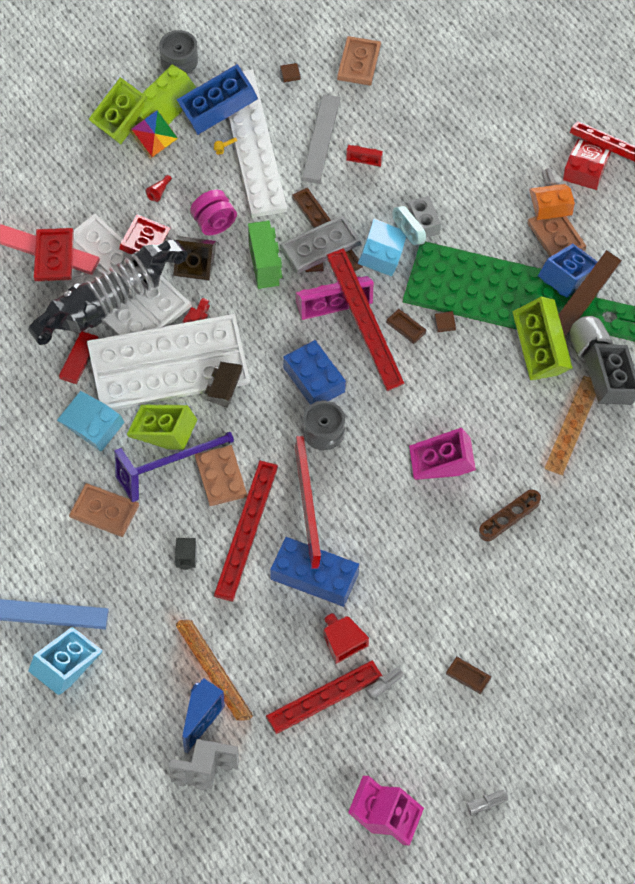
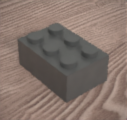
M594 344L585 355L598 404L632 405L635 402V368L628 345Z

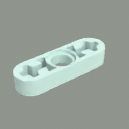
M405 206L395 207L392 212L394 222L413 245L424 244L426 233Z

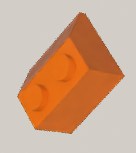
M566 184L529 189L537 220L573 215L575 202L571 188Z

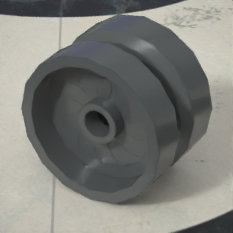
M174 30L166 33L159 42L161 66L165 71L172 64L186 72V74L196 68L198 64L197 40L192 34L183 30Z
M317 401L305 410L303 416V435L308 445L314 449L324 451L337 447L343 441L345 435V415L340 406L329 401Z

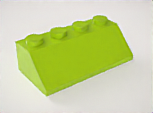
M172 64L143 92L148 98L135 125H138L157 110L169 125L182 112L177 99L197 88L186 72Z
M539 297L512 311L530 380L558 376L573 369L554 299Z

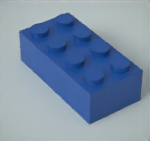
M236 64L180 97L177 101L195 132L199 135L258 100V97L239 65Z
M285 537L270 569L271 580L344 607L359 575V563L320 549V565L317 569H311L308 544Z

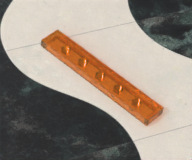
M583 376L546 463L545 469L562 476L565 472L596 398L590 377Z
M179 620L175 624L211 682L224 691V702L237 721L250 720L254 715L193 621Z

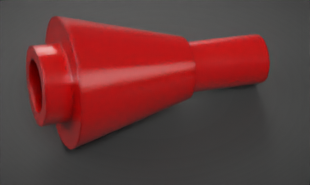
M166 175L161 181L146 188L145 192L149 200L160 201L166 185L172 180L170 175Z

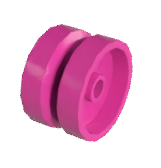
M218 189L210 190L200 195L190 208V214L198 223L200 230L208 236L227 230L237 217V212L229 202L226 194Z

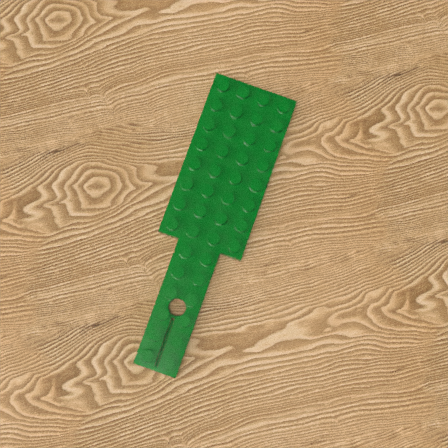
M425 241L424 244L419 245L402 303L440 312L453 311V314L517 330L512 311L539 297H545L555 300L559 314L573 294L566 298L560 295L551 285L544 283L543 279L538 276L541 268ZM595 297L580 317L593 316L599 318L610 336L635 342V306ZM606 312H612L616 315L617 319L612 322H606L602 315Z

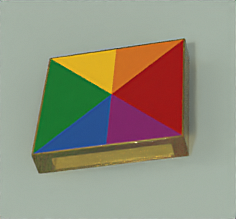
M158 110L129 130L150 159L179 139Z

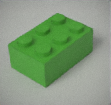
M270 220L248 223V243L258 289L279 286V279L282 278L281 257L278 256V242H275V228L271 227Z

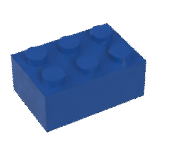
M316 340L283 356L284 370L310 405L317 401H330L345 393L346 380Z

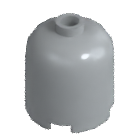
M593 316L582 317L575 321L570 328V339L578 357L583 363L587 364L585 355L594 344H613L610 335L599 318Z

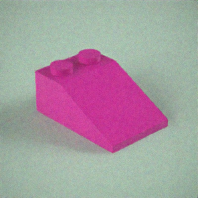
M462 427L409 446L415 480L454 477L476 470L471 438Z

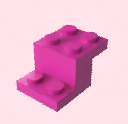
M362 776L348 814L371 833L392 835L402 845L410 846L424 808L402 788L380 786L370 776Z

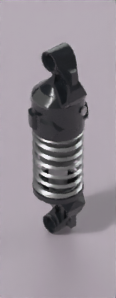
M177 240L165 241L159 245H144L139 251L132 254L133 265L128 258H125V263L130 271L126 272L122 264L117 263L122 276L110 267L109 275L102 272V277H94V281L91 283L87 281L81 285L75 284L64 295L52 300L46 311L29 326L30 334L39 345H45L52 339L55 329L68 330L80 334L89 328L97 327L107 317L108 313H113L114 308L120 310L121 303L127 305L129 302L128 298L135 300L136 293L143 296L144 289L151 291V289L158 287L165 264L167 262L175 264L184 262L188 256L187 252ZM137 283L139 284L140 291L134 286ZM129 288H131L133 296L129 294Z

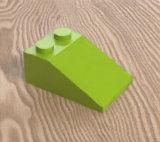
M120 77L88 120L121 145L132 131L148 97Z
M140 405L126 435L165 449L184 450L198 419L188 405Z

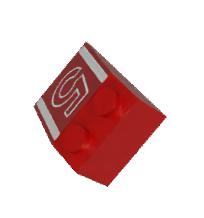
M578 138L565 166L563 181L597 190L611 151Z

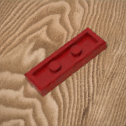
M87 332L79 334L59 374V379L77 385L90 359L87 341L99 339L98 336Z

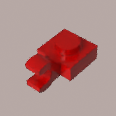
M202 298L198 308L191 307L182 323L208 319V315L205 313L210 308V305H208L210 301Z

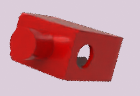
M331 613L324 618L328 626L323 630V637L335 664L369 646V637L349 616L338 620L336 615Z

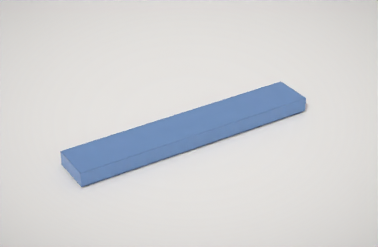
M0 599V621L106 629L108 608Z

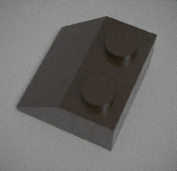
M180 236L177 241L187 252L188 256L184 262L180 264L174 263L173 276L209 281L215 258L216 241Z
M220 362L219 367L215 366L211 375L214 377L212 384L208 383L204 393L207 394L206 400L228 408L243 365Z

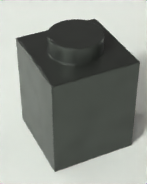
M176 538V568L183 570L196 568V538Z

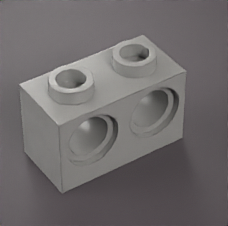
M426 196L409 201L408 210L424 229L426 238L439 235L441 223L430 197Z

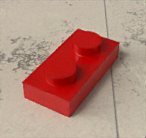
M348 144L346 160L381 167L383 151Z

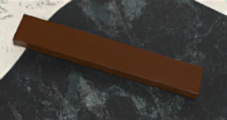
M308 187L292 194V199L313 228L331 221ZM352 249L347 251L346 254L354 272L363 268V265L358 264L359 258Z
M607 250L558 314L565 338L569 334L572 324L580 319L622 262L621 259Z

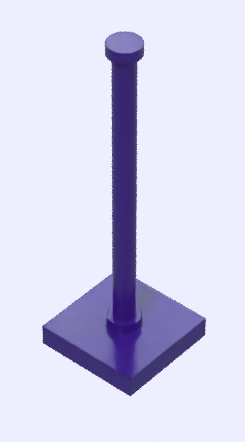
M227 432L219 438L136 468L122 448L114 450L115 477L131 502L138 501L140 474L227 442L229 444L233 443V435L231 432Z

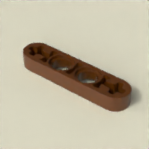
M532 489L520 495L480 525L479 537L483 541L488 542L501 535L540 505V493ZM529 497H530V498H534V497H535L536 499H535V502H534L533 500H531V501L528 502V498H529ZM518 506L523 512L516 514L512 511V508ZM504 517L508 520V523L501 525L497 522V519ZM491 528H493V529L491 530V534H489V533H486V534H485V533H484V530H485V529L488 531V530H490Z

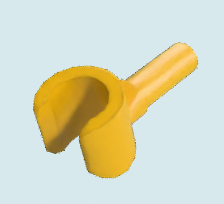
M235 137L225 142L216 141L214 143V151L216 150L217 155L223 154L224 147L237 142V138Z

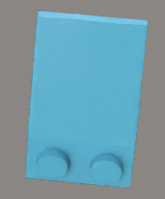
M373 219L358 264L393 276L404 247L406 235L397 227Z
M82 391L77 394L57 419L58 422L99 451L106 447L125 423L119 413Z
M71 627L33 656L28 672L57 695H60L72 686L97 659L102 650Z

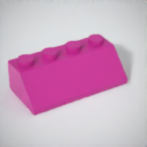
M368 276L357 277L368 303L373 304V280ZM338 282L296 292V305L301 320L349 309Z

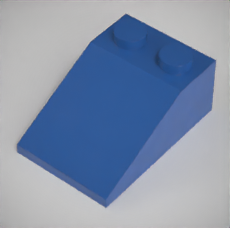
M571 244L549 257L538 276L543 279L544 283L551 285L560 295L567 298L576 292L597 261L575 244Z
M205 678L200 683H195L191 689L182 735L184 752L187 754L196 744L197 739L201 738L225 708L224 691Z

